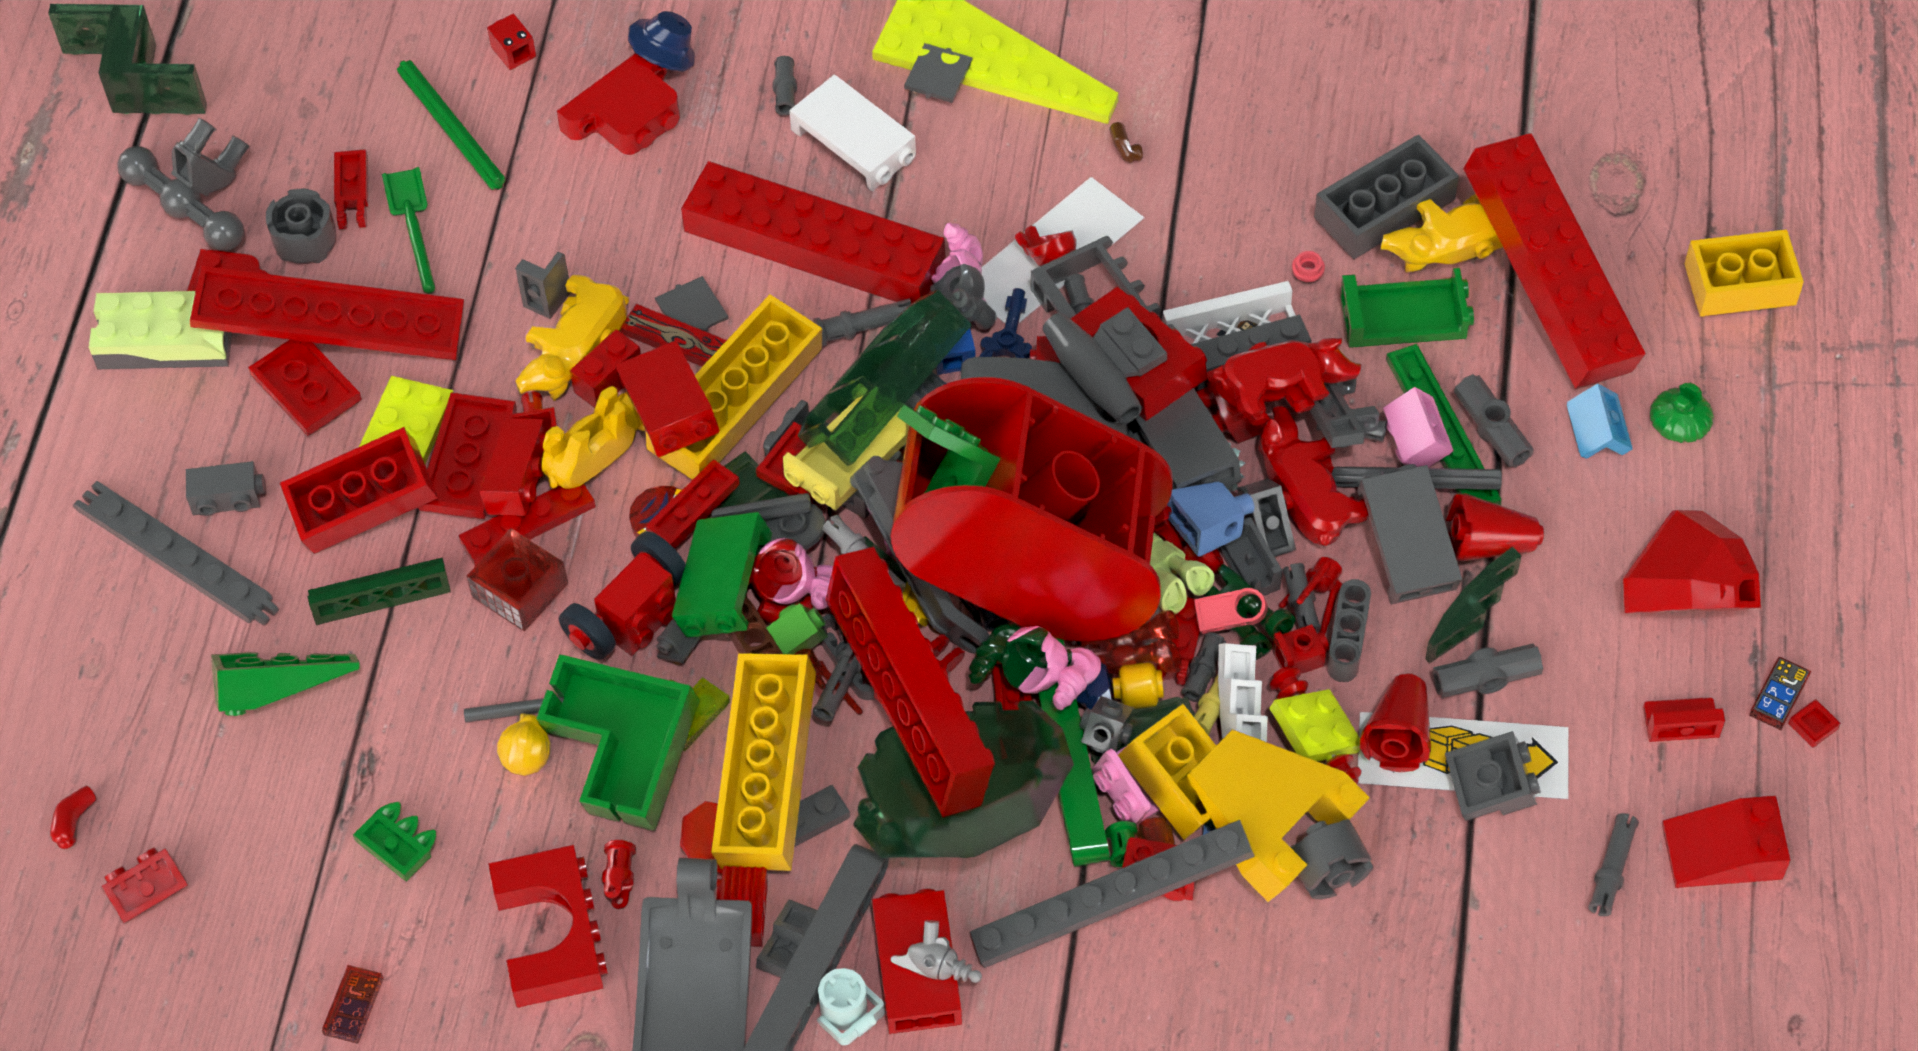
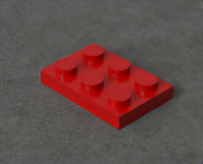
M288 340L248 367L250 375L307 436L362 400L360 392L313 342Z

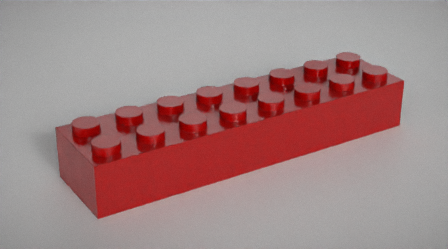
M1532 133L1475 148L1463 169L1574 388H1582L1632 373L1646 353Z
M710 161L705 165L681 207L683 227L686 233L895 302L909 298L913 308L921 310L931 291L930 288L934 284L931 279L932 275L936 274L937 267L946 259L944 237Z
M874 546L835 556L825 600L942 817L980 807L995 766L994 756L991 750L985 748L981 741L976 723L970 720L966 714L959 693L954 692L951 687L946 669L937 662L933 654L931 642L922 635L918 627L916 615L907 608L901 588L892 581L886 561L880 559Z

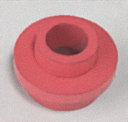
M1313 251L1300 253L1292 263V272L1300 281L1315 282L1324 274L1325 264L1320 255Z

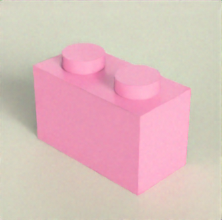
M1414 387L1383 407L1388 420L1386 427L1395 439L1398 447L1396 448V454L1404 465L1415 464L1417 467L1427 465L1429 468L1454 451L1434 398L1431 395Z

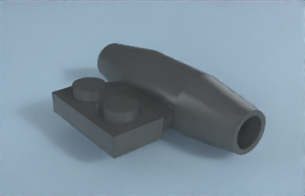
M1128 307L1100 324V328L1094 337L1063 313L1054 314L1043 325V332L1061 364L1097 405L1121 424L1130 423L1140 414L1142 406L1126 377H1141L1168 359L1167 352Z

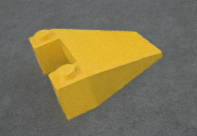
M1233 729L1187 775L1216 829L1238 820L1241 821L1255 857L1236 865L1242 876L1268 902L1283 891L1307 866L1282 839L1308 811L1318 822L1325 821L1327 825L1346 819L1350 820L1370 798L1344 771Z

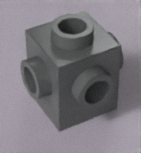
M1100 696L1092 709L1086 708L1083 714L1080 728L1085 731L1081 742L1090 745L1093 750L1100 753H1105L1109 749H1113L1116 752L1121 743L1127 745L1134 725L1130 724L1134 708Z

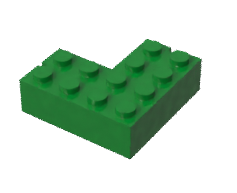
M559 654L549 684L560 698H564L563 702L559 700L553 691L546 690L536 719L549 734L598 745L579 802L589 815L617 822L622 818L625 824L656 831L700 699L690 685Z

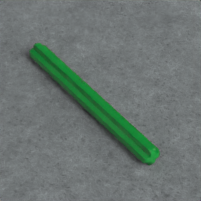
M411 60L401 61L400 66L397 68V73L491 190L501 189L506 182L505 176Z

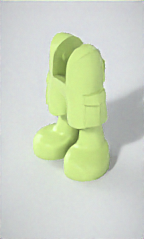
M1153 534L1150 565L1156 571L1161 583V597L1158 607L1166 614H1177L1186 604L1187 594L1185 587L1195 595H1204L1213 586L1214 573L1204 563L1185 560V553L1171 542L1163 541L1157 534Z

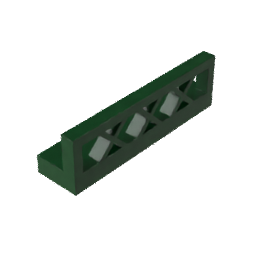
M443 557L310 589L308 590L309 595L307 597L316 625L451 593Z

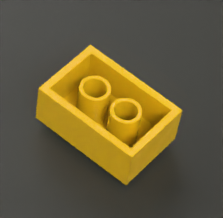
M1787 229L1691 240L1684 263L1700 317L1797 305L1804 283Z
M1184 704L1136 737L1118 754L1121 761L1183 840L1187 839L1211 820L1187 775L1216 746Z

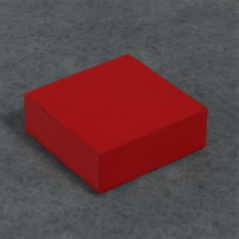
M1815 699L1793 715L1788 724L1814 748L1836 732L1841 723Z

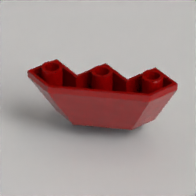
M1671 511L1623 578L1625 613L1734 611L1761 608L1759 572L1743 538L1704 511Z

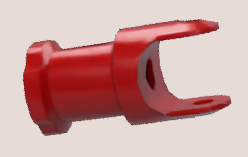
M611 840L604 845V853L607 855L606 869L602 872L601 881L604 884V894L607 898L611 899L612 906L615 909H623L629 902V893L634 884V873L631 871L632 856L636 854V845L625 840ZM623 899L621 904L617 903L618 900Z

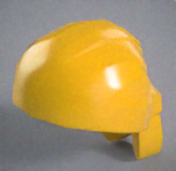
M521 713L519 722L508 726L501 734L497 743V754L501 764L512 774L527 776L537 773L546 765L549 759L551 743L548 734L537 721V716L533 714Z

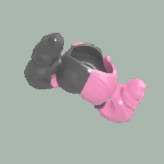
M947 223L944 229V236L947 238L951 252L942 261V264L937 267L936 274L931 277L935 283L930 288L931 297L941 307L956 308L959 311L960 317L965 322L973 321L979 329L987 330L995 324L997 316L996 312L984 299L985 282L981 268L983 264L981 244L976 236L968 234V230L964 227L961 228L956 223Z

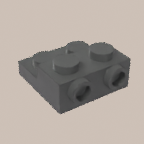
M1513 731L1445 753L1460 810L1465 821L1498 810L1503 815L1537 805L1535 794L1541 793L1535 773L1528 774L1525 764L1532 761L1526 742L1519 743Z

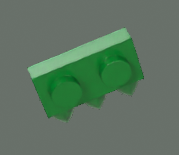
M393 802L378 809L353 834V837L359 845L407 882L431 858L430 850L435 843L436 831L434 829L423 831L413 837L418 827V816L406 817L395 823L400 814L401 803Z

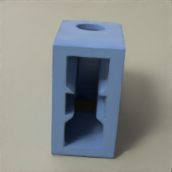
M1220 482L1173 489L1167 504L1172 509V514L1169 515L1168 520L1198 557L1239 538L1243 530L1244 515L1254 512V502L1248 493L1233 497L1224 484Z

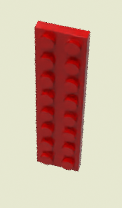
M200 265L190 316V327L456 360L464 299Z

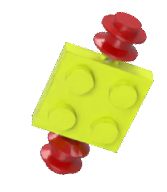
M1283 667L1276 671L1272 676L1269 687L1273 691L1280 690L1269 709L1296 754L1315 761L1326 760L1327 763L1325 765L1344 771L1357 784L1362 771L1359 767L1351 768L1350 765L1354 761V757L1351 754H1356L1361 750L1360 737L1331 690L1327 689L1305 694L1309 684L1306 680L1298 681L1301 675L1299 668Z

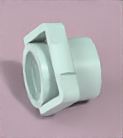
M846 968L834 969L821 979L818 987L821 1016L817 1018V1021L839 1044H850L857 1037L867 1032L885 1015L886 1008L882 999L865 985L862 977L855 971ZM867 999L876 1006L869 1012H867Z

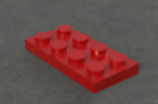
M450 393L427 469L438 499L418 507L420 511L485 520L487 513L479 491L505 418H510L511 414L516 413L517 406L515 401Z

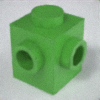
M800 603L783 609L778 615L779 619L766 627L783 654L804 655L828 637L822 628L826 623L821 614L814 607L810 610Z

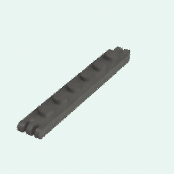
M96 481L91 486L99 494L98 496L88 490L82 495L89 505L80 500L73 504V507L79 513L245 622L251 623L253 620H256L262 625H266L270 619L262 610L273 616L279 611L278 607L271 602L273 597L268 591L102 483Z

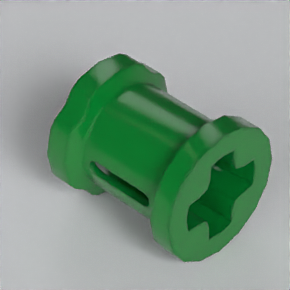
M1130 821L1113 823L1105 830L1107 838L1111 840L1113 852L1110 856V862L1112 866L1117 868L1123 867L1128 839L1130 837L1135 838V835L1138 833L1137 825Z

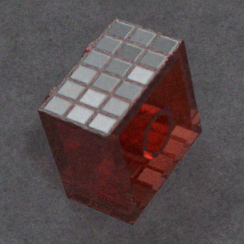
M512 528L505 533L466 576L472 598L524 632L568 584L564 562Z

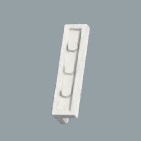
M1289 281L1164 310L1162 322L1166 325L1173 324L1182 336L1194 339V344L1212 339L1206 336L1210 329L1218 328L1226 331L1225 335L1241 331V329L1236 328L1241 321L1249 320L1260 326L1271 323L1268 319L1273 314L1285 312L1287 318L1296 316L1291 305L1293 291Z

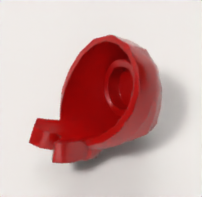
M1030 225L1025 229L1024 233L1020 231L1015 235L1017 243L1024 249L1027 256L1033 258L1038 266L1047 264L1076 250L1077 239L1073 230L1040 237L1036 226Z

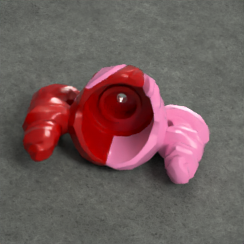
M789 538L775 539L765 544L758 553V556H755L748 586L752 584L760 598L780 604L798 601L809 592L813 607L816 610H823L828 607L825 599L833 566H814L803 546L795 540Z

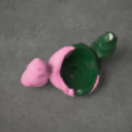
M1003 624L995 628L987 641H983L976 649L975 658L969 666L970 674L968 677L972 684L981 683L988 674L993 672L996 664H1002L1004 676L1010 685L1023 693L1036 694L1058 683L1059 685L1055 690L1056 693L1053 696V703L1057 709L1063 710L1071 705L1074 699L1085 691L1087 685L1097 678L1101 671V660L1089 649L1082 647L1065 649L1043 627L1030 626L1020 628L1016 624Z

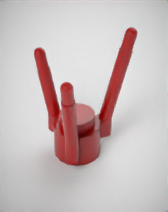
M1320 557L1313 569H1308L1306 572L1308 584L1296 600V603L1301 605L1313 590L1319 593H1325L1327 590L1330 591L1321 622V630L1319 631L1324 632V634L1327 632L1337 594L1342 586L1338 579L1343 572L1340 564L1329 557ZM1289 593L1278 604L1279 608L1283 609L1288 604Z

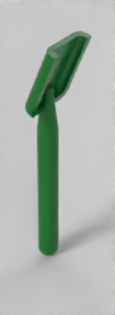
M420 167L390 174L383 173L381 175L389 211L394 216L405 214L406 226L422 289L425 293L431 294L435 291V283L420 224L415 212L424 211L428 205Z

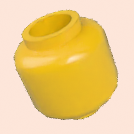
M1150 662L1125 664L1119 670V677L1113 678L1114 698H1122V704L1131 706L1134 709L1156 707L1159 698H1164L1161 670H1156L1155 666Z

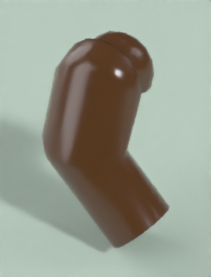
M1121 122L1113 123L1109 130L1113 144L1122 159L1127 163L1142 160V146L1140 144L1130 145L1124 124Z

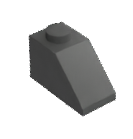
M1267 478L1238 487V495L1248 493L1254 502V512L1244 515V519L1251 517L1274 557L1296 550L1281 485Z

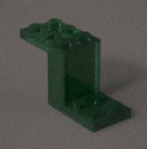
M50 4L48 14L63 54H102L98 74L112 113H169L185 115L206 113L207 102L195 64H153L157 45L144 5Z

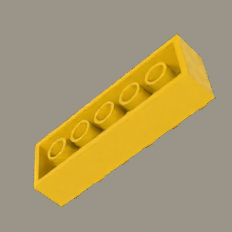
M769 294L695 374L712 407L720 430L719 433L659 458L692 480L713 459L720 463L822 350V328ZM646 432L647 450L655 454L651 440Z
M738 654L711 851L721 869L727 865L729 867L742 866L744 868L756 866L758 868L764 867L767 870H792L816 671L808 655Z

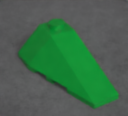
M256 652L211 654L216 706L219 712L224 711V714L229 716L243 715L246 713V710L257 709L360 669L359 660L355 654L313 653L307 655L306 660H299L298 656L290 655V653H278L277 656L271 659L259 658Z

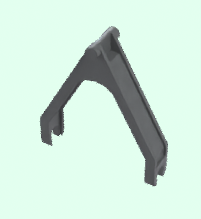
M879 456L871 457L850 477L851 485L859 490L930 625L963 650L975 654L983 641H987L990 636L989 633L956 609L946 591L918 578L907 570L893 551L891 530L903 463L883 460Z

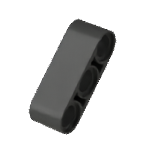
M1359 579L1346 581L1342 584L1339 592L1327 665L1330 677L1338 682L1352 681L1359 671L1371 598L1370 587ZM1349 600H1357L1359 603H1353ZM1344 629H1352L1355 632H1346ZM1345 658L1350 662H1341L1338 659Z

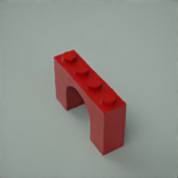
M1117 286L1070 319L1094 337L1100 328V324L1128 307L1167 352L1168 360L1141 377H1126L1142 406L1139 416L1147 421L1207 379V358L1199 347L1188 343L1178 330L1169 328L1155 312H1149L1140 305L1133 295L1126 294Z
M574 845L488 863L494 897L499 911L546 902L564 908L573 918L568 935L556 947L544 952L506 960L516 1007L520 1008L604 989L601 975L608 974L604 953L597 954L595 943L601 942L597 920L590 921L588 914L589 910L595 909L591 889H583L582 879L588 878L584 856L577 858Z

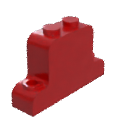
M637 53L633 54L557 110L560 131L571 140H582L592 133H599L621 153L626 155L635 154L641 149L649 147L656 138L664 132L673 129L680 119L677 92L663 81L667 69L650 63Z

